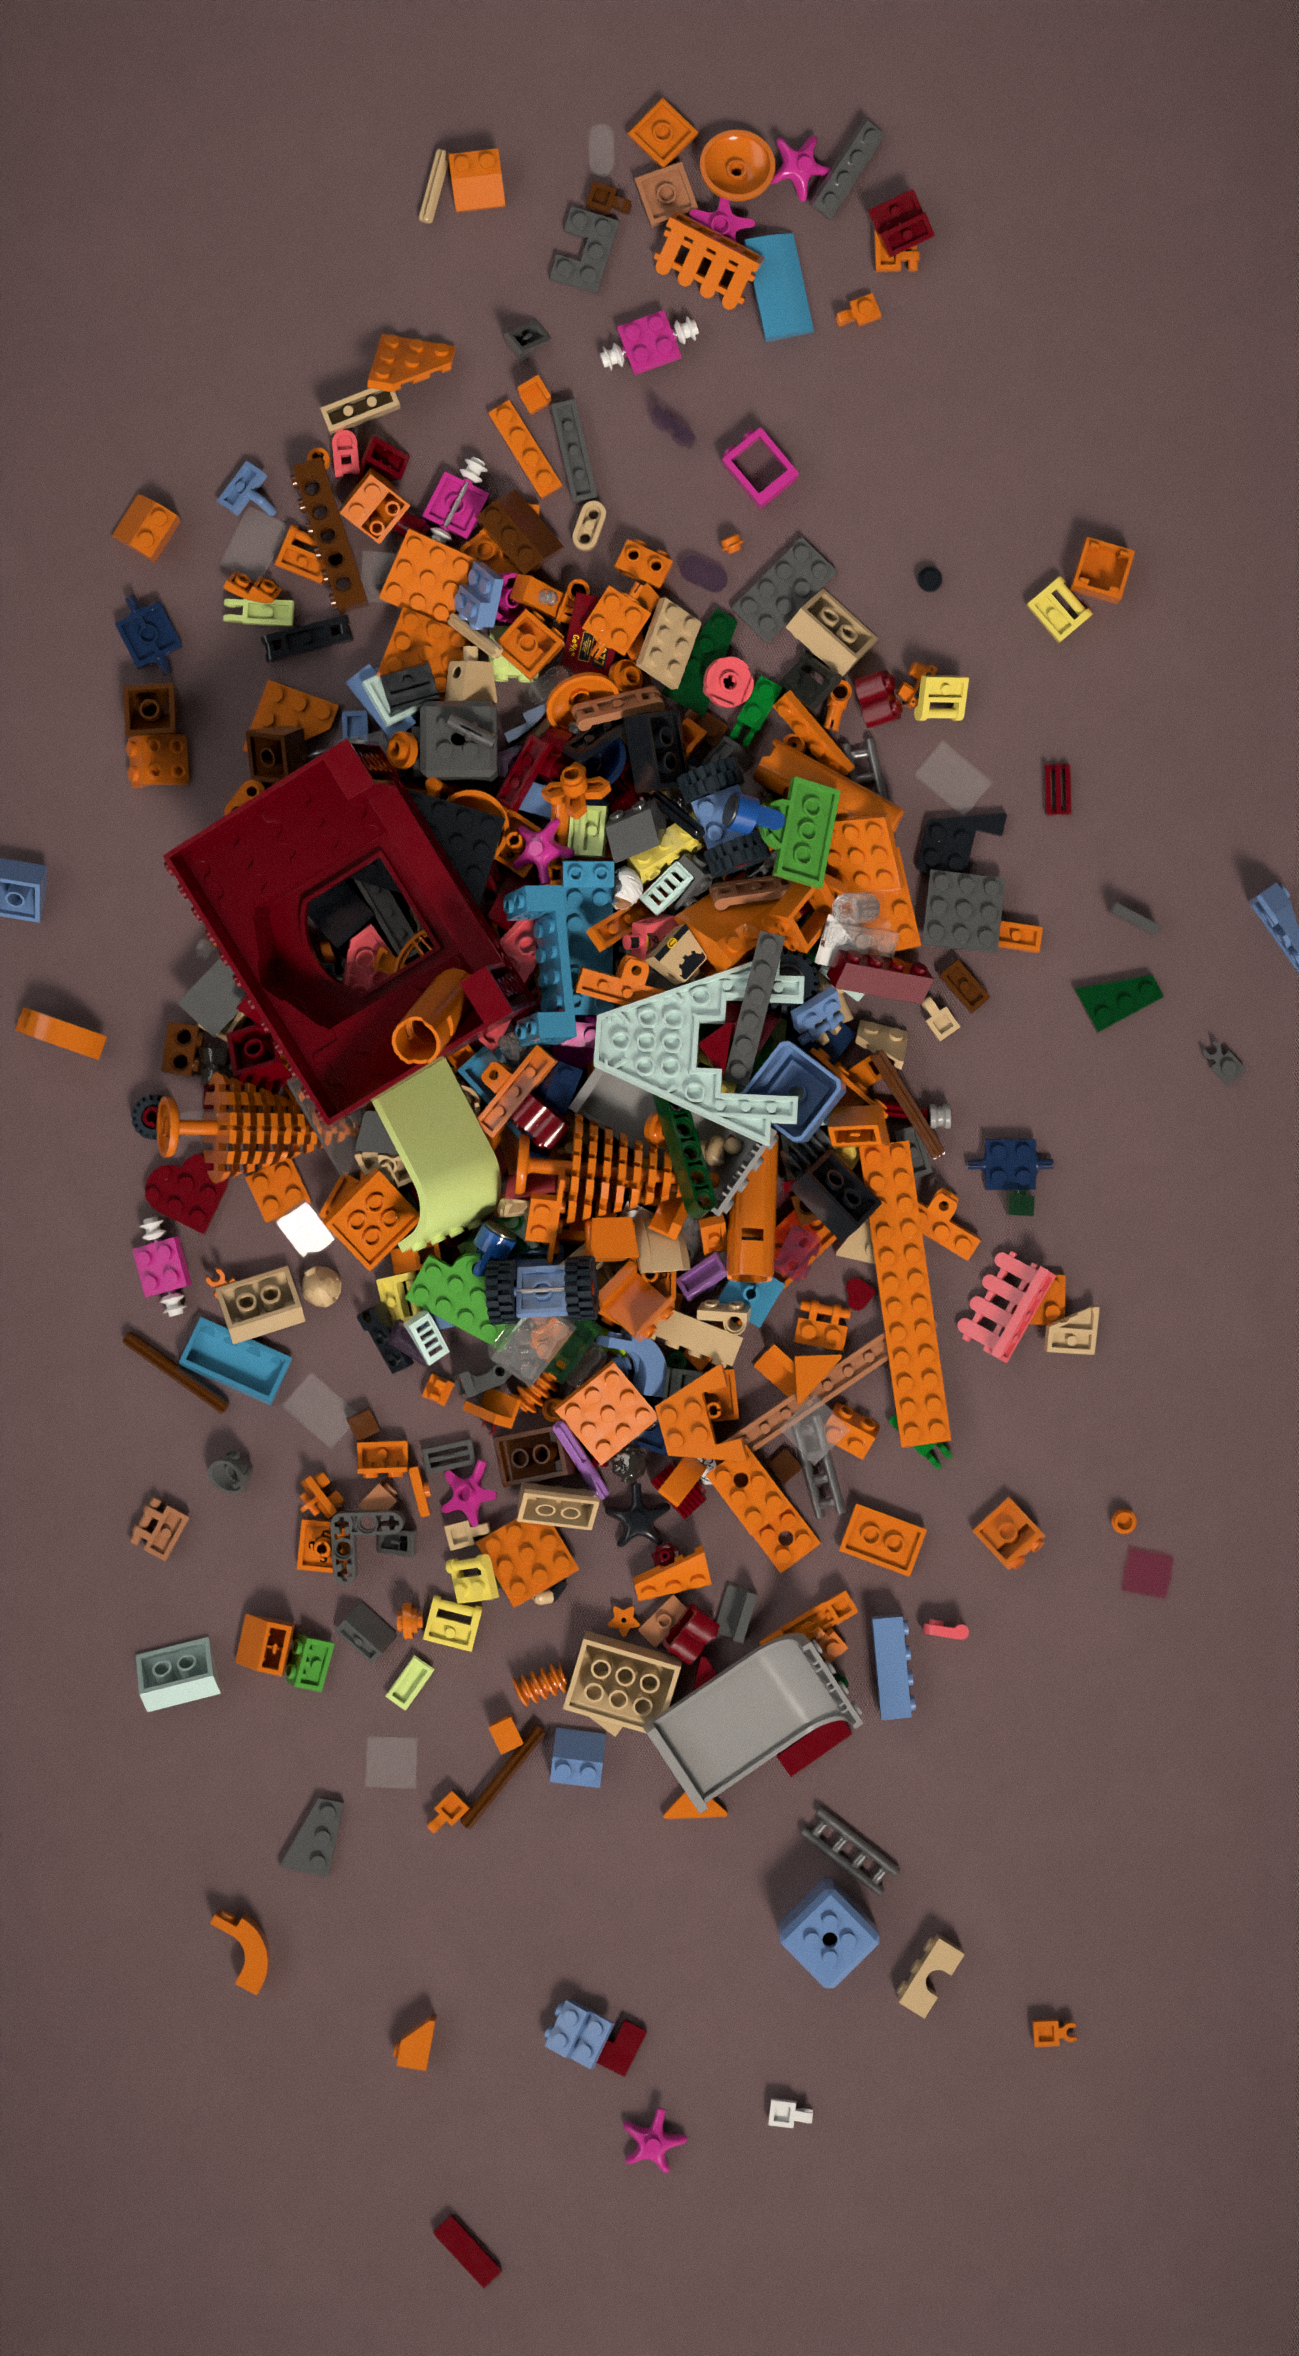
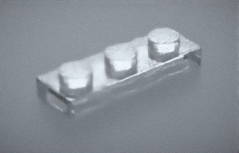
M826 920L821 946L845 951L855 950L859 953L877 954L894 958L899 933L893 930Z

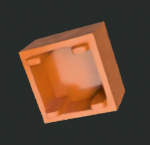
M1086 537L1069 590L1118 604L1124 592L1135 551Z

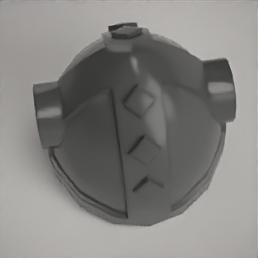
M236 1450L227 1452L225 1457L212 1463L208 1469L210 1482L217 1489L228 1494H240L246 1490L253 1474V1464L247 1458L239 1456V1452Z

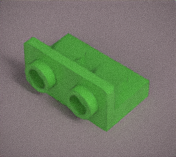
M299 1633L297 1639L293 1642L291 1663L286 1668V1682L294 1687L322 1692L335 1643Z

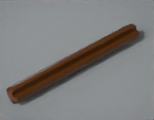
M881 1049L874 1052L870 1056L871 1060L933 1159L942 1157L945 1154L944 1147L884 1050Z
M130 1331L123 1338L122 1343L216 1411L219 1413L226 1411L230 1404L227 1399L135 1333Z
M535 1725L523 1740V1745L517 1747L461 1818L460 1822L464 1827L471 1829L545 1736L546 1731L541 1726Z

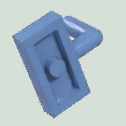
M248 461L244 463L217 500L220 505L239 516L250 500L262 508L269 516H274L277 512L276 508L265 497L256 492L268 476Z

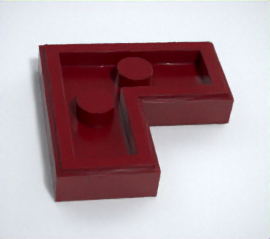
M624 2019L614 2041L607 2039L596 2063L625 2077L647 2034V2030Z

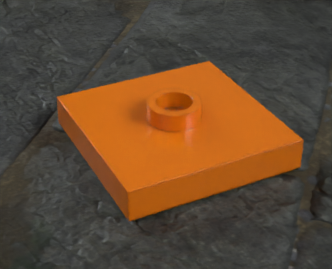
M662 97L627 135L662 169L667 167L698 136V131Z

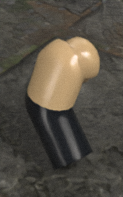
M562 1580L532 1599L538 1605L554 1603L558 1600L568 1583Z

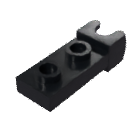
M380 1302L374 1307H370L358 1314L357 1319L363 1330H368L389 1370L394 1374L409 1367L414 1361L389 1319L392 1315L386 1304Z

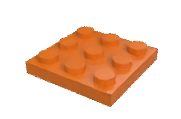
M408 528L379 595V599L401 609L405 607L449 626L448 620L450 615L456 612L454 599L458 593L459 585L468 584L469 572L472 570L473 562L478 561V559Z
M403 607L376 676L380 677L382 674L429 661L440 698L434 701H445L449 663L452 661H463V646H470L471 641L452 627Z
M889 813L835 818L826 869L828 875L836 877L848 885L846 893L901 889L905 885Z
M374 1168L321 1222L370 1272L418 1224L420 1214L377 1168Z
M613 1360L554 1407L555 1412L567 1423L572 1432L601 1466L658 1420L656 1411Z
M516 1518L476 1542L480 1552L489 1555L491 1558L494 1575L513 1608L518 1607L579 1571L576 1562L554 1526L517 1522Z

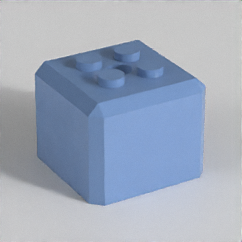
M790 1041L780 1042L741 1094L790 1096V1091L793 1087H802L804 1097L798 1101L797 1124L771 1123V1125L793 1142H808L846 1093V1083L796 1044Z
M822 1879L778 1923L780 1943L824 1988H835L879 1944V1932L876 1923L833 1879ZM828 1932H832L837 1936L836 1943L830 1946L822 1941L823 1936Z

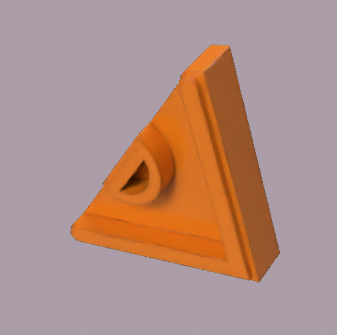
M841 1354L794 1357L796 1404L802 1403L842 1358Z
M684 1791L663 1814V1817L665 1819L726 1817L728 1812L714 1799H711L706 1803L708 1809L700 1814Z

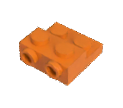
M525 609L499 638L497 643L503 647L501 656L532 681L541 669L554 659L565 644L562 640L564 636L556 628L552 627L550 630L543 624L545 619L536 611L530 613Z
M1010 1497L972 1530L1008 1570L1012 1567L1015 1570L1021 1567L1026 1561L1024 1556L1030 1551L1033 1553L1038 1551L1044 1545L1043 1539L1046 1537Z

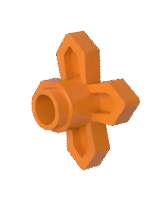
M573 762L562 771L561 782H550L541 790L543 799L552 805L565 802L566 814L578 820L587 812L586 800L604 798L611 791L610 782L600 776L587 779L586 767L578 762Z

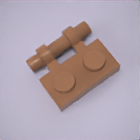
M153 1496L150 1503L144 1506L142 1510L144 1514L139 1523L135 1524L132 1528L133 1534L129 1542L138 1545L141 1538L146 1539L148 1542L143 1550L166 1562L191 1516L171 1505H167L163 1513L160 1512L158 1507L162 1501ZM152 1518H155L159 1522L152 1533L147 1530V1527Z

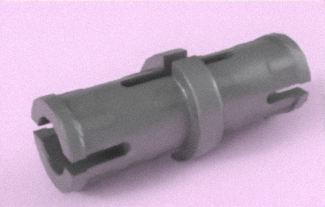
M454 713L450 715L445 728H449L464 736L466 741L470 742L472 740L489 750L493 749L498 739L497 735L478 727V723H470Z

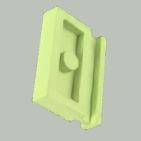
M587 805V812L581 818L575 820L570 817L567 847L574 850V856L605 858L607 838L605 827L609 815V808L607 806Z

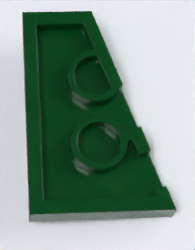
M1153 975L1073 989L1097 1033L1164 997Z
M524 1216L499 1218L494 1221L509 1229L516 1236L517 1242L508 1257H517L523 1255L524 1252L544 1249L541 1242L525 1241L526 1224ZM477 1233L457 1246L461 1255L477 1253L479 1248L473 1243Z

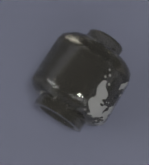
M626 1445L613 1456L612 1471L616 1476L621 1477V1482L634 1483L636 1478H640L645 1474L646 1454L640 1450L639 1446Z

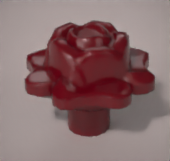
M667 1542L665 1545H657L655 1547L656 1552L651 1554L654 1560V1567L659 1565L665 1567L674 1563L675 1557L680 1556L679 1548L677 1546L672 1547L670 1542Z

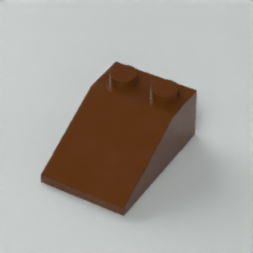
M552 1426L494 1438L503 1487L579 1473L576 1465L554 1433Z

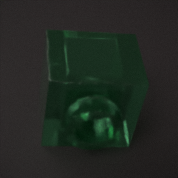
M1014 1190L1013 1195H1007L1006 1215L1034 1216L1035 1196H1029V1191Z

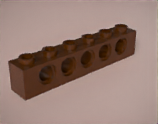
M315 458L292 466L294 474L290 475L294 489H300L302 495L298 502L302 513L307 512L310 520L305 523L309 536H315L317 545L313 546L317 560H323L325 566L321 573L325 585H331L333 593L329 594L333 609L338 608L340 614L368 606L369 603L322 458ZM310 484L320 486L319 491L315 494L307 493L306 489ZM321 507L327 509V514L323 518L314 516L316 509ZM327 531L335 533L334 539L330 542L322 540V535ZM334 555L343 557L342 563L338 566H333L329 563ZM341 579H348L351 582L349 588L345 590L339 589L337 584Z

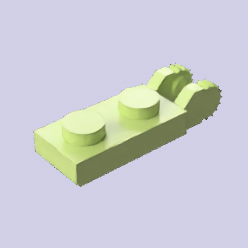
M245 598L243 600L224 599V605L227 607H243V615H223L224 622L293 627L295 607L293 600L275 599L273 603H261Z

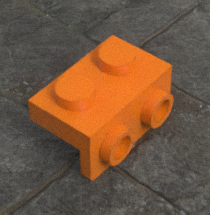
M838 1402L835 1403L830 1416L824 1424L828 1442L862 1460L876 1439L880 1425L873 1419L864 1417L853 1411L851 1407Z
M408 1440L357 1442V1474H363V1478H378V1473H388V1477H403V1472H408L409 1470Z

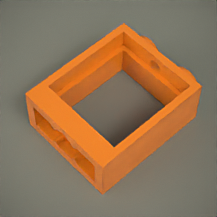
M825 880L823 887L820 889L794 882L769 912V915L774 922L776 930H778L781 936L785 937V947L791 951L807 953L823 934L828 914L839 913L840 909ZM809 899L814 913L802 928L799 929L794 917Z

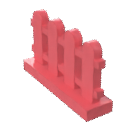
M1013 1251L1009 1255L1001 1252L995 1256V1264L1001 1268L998 1275L988 1274L984 1276L982 1285L989 1291L984 1299L980 1296H975L971 1299L970 1307L976 1312L972 1321L963 1318L957 1325L958 1330L964 1334L962 1339L967 1342L971 1338L985 1345L983 1349L985 1352L991 1353V1355L1006 1364L1056 1277L1049 1270L1041 1266L1039 1268V1265L1033 1262L1028 1266L1017 1260L1018 1254ZM1008 1272L1022 1279L1018 1288L1004 1281ZM996 1294L1010 1302L1006 1310L991 1303ZM983 1316L997 1323L993 1332L979 1325Z

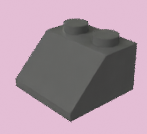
M654 799L647 802L641 800L635 803L631 809L626 811L620 809L609 816L605 828L615 863L661 844L667 823Z

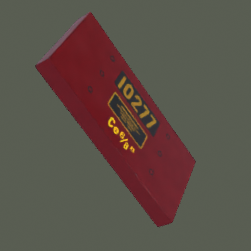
M580 592L576 593L557 685L570 676L585 672L600 673L609 677L608 674L610 667L613 665L615 650L606 647L597 660L594 657L599 650L598 648L592 657L589 653L597 641L593 635L582 629L601 597Z

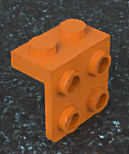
M158 734L128 738L126 752L130 762L128 779L131 781V788H143L149 785H186L189 783L188 750L185 735Z

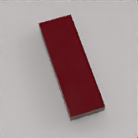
M530 733L495 797L502 805L517 813L553 745Z
M536 864L525 879L512 870L510 871L486 920L507 930L510 929L514 921H507V916L503 909L505 895L523 886H532L539 873Z
M843 1720L833 1721L807 1733L777 1754L776 1757L790 1777H792L853 1733Z
M450 2214L433 2230V2234L483 2289L502 2273L503 2269L453 2214Z

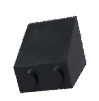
M345 881L337 884L309 903V918L341 952L348 947L351 936L367 924H373L377 921L375 914Z

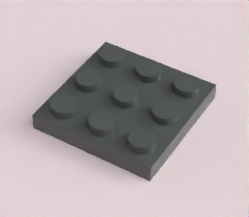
M930 869L921 945L997 954L1006 878Z

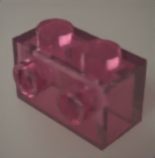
M792 1224L775 1259L774 1271L798 1283L801 1278L805 1280L812 1267L807 1265L811 1256L817 1257L821 1249L820 1236Z

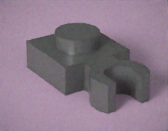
M1212 1041L1211 1044L1215 1047V1053L1210 1055L1204 1049L1201 1051V1054L1204 1058L1213 1060L1214 1064L1210 1069L1225 1086H1228L1246 1068L1230 1051L1223 1055L1220 1044L1217 1041Z

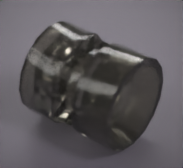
M201 1048V1063L205 1065L201 1069V1084H209L211 1076L216 1072L225 1074L229 1079L233 1077V1071L230 1068L229 1048Z

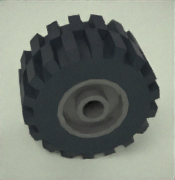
M782 950L779 975L805 976L803 1002L805 1003L817 994L819 976H816L817 969L815 966L811 967L812 961L809 958L803 959L804 954L799 952L798 955H793L791 950H788L787 954H783ZM769 1002L767 1013L769 1014L772 1011L775 1013L774 1017L779 1018L781 1014L784 1015L785 1019H790L791 1011L802 1004Z

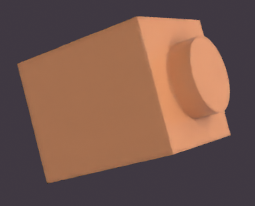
M380 1482L358 1506L362 1510H389L398 1501L399 1498L395 1496L398 1492L388 1482L385 1485Z

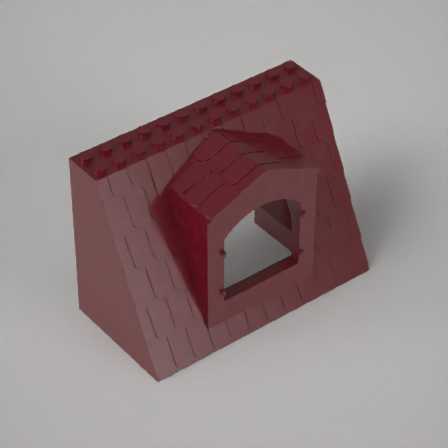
M346 738L162 855L166 861L163 863L165 869L171 876H175L179 882V885H177L179 892L185 899L188 898L193 905L191 908L192 913L198 921L202 920L206 926V936L211 943L217 944L221 951L219 952L220 959L226 966L229 965L234 972V975H232L234 982L240 989L243 988L248 995L246 998L248 1005L253 1011L257 1010L262 1018L260 1020L261 1026L266 1033H271L276 1042L273 1043L275 1049L281 1056L284 1055L289 1062L287 1065L289 1072L294 1078L298 1077L303 1085L301 1087L303 1095L308 1101L312 1100L317 1108L315 1110L316 1116L321 1123H326L327 1126L348 1117L537 1004L378 742ZM381 858L435 948L362 992L338 981L324 968L317 958L308 933V908L310 901ZM453 968L461 969L471 974L459 983L475 1009L439 1056L430 1064H407L405 1061L400 1060V1057L394 1052L392 1034L399 1022L434 979L443 971Z

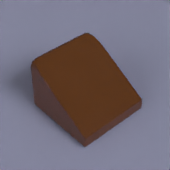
M786 1448L767 1464L783 1484L787 1483L803 1468Z

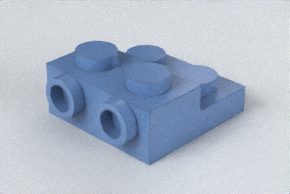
M474 561L468 576L469 585H459L458 593L454 599L455 609L459 612L458 617L460 619L470 621V628L476 630H483L484 627L494 628L504 579L485 563Z
M573 1999L566 2000L565 2003L561 2002L555 2011V2016L558 2017L555 2025H550L545 2032L544 2039L547 2040L545 2047L564 2058L573 2059L590 2070L594 2069L615 2022Z

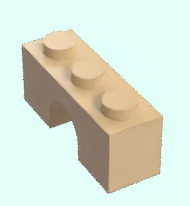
M938 1933L934 1939L932 1937L928 1939L923 1948L925 1951L921 1960L918 1958L915 1960L910 1969L911 1976L908 1981H902L896 1992L899 1994L897 1998L900 2004L924 2019L938 1998L937 1993L926 1985L927 1976L935 1970H942L952 1976L965 1955L962 1948Z

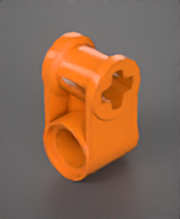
M576 579L570 582L555 623L563 622L570 625L575 597L572 595L573 588L582 586L586 589L585 594L590 595L589 585L584 580Z

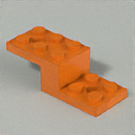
M745 1444L748 1456L747 1461L724 1460L709 1471L706 1476L778 1571L782 1573L820 1545L821 1542ZM745 1473L748 1476L746 1486L739 1487L735 1485L734 1477L736 1474ZM783 1531H789L793 1535V1540L788 1545H783L778 1540L779 1534Z

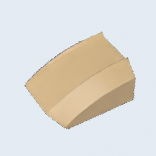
M641 1217L635 1222V1234L639 1258L635 1260L640 1274L691 1270L683 1229H681L675 1241L649 1229L652 1218L644 1219Z

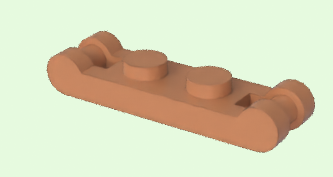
M650 686L578 703L572 707L571 711L576 719L578 728L581 731H586L592 725L651 711H664L665 703L660 698L661 695L658 688Z
M771 875L714 883L709 887V893L713 898L714 907L717 910H725L729 905L780 899L794 882Z

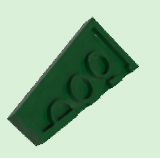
M716 608L695 640L678 689L671 690L665 686L662 694L686 710H693L704 719L710 703V699L703 693L704 674L708 666L715 659L726 657L738 622Z

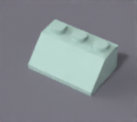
M209 1637L136 1655L139 1695L147 1712L221 1694L219 1673Z

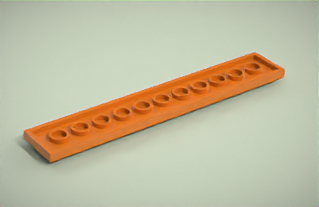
M907 1140L890 1143L889 1147H859L863 1183L882 1202L868 1219L900 1446L904 1448L951 1441L910 1143Z

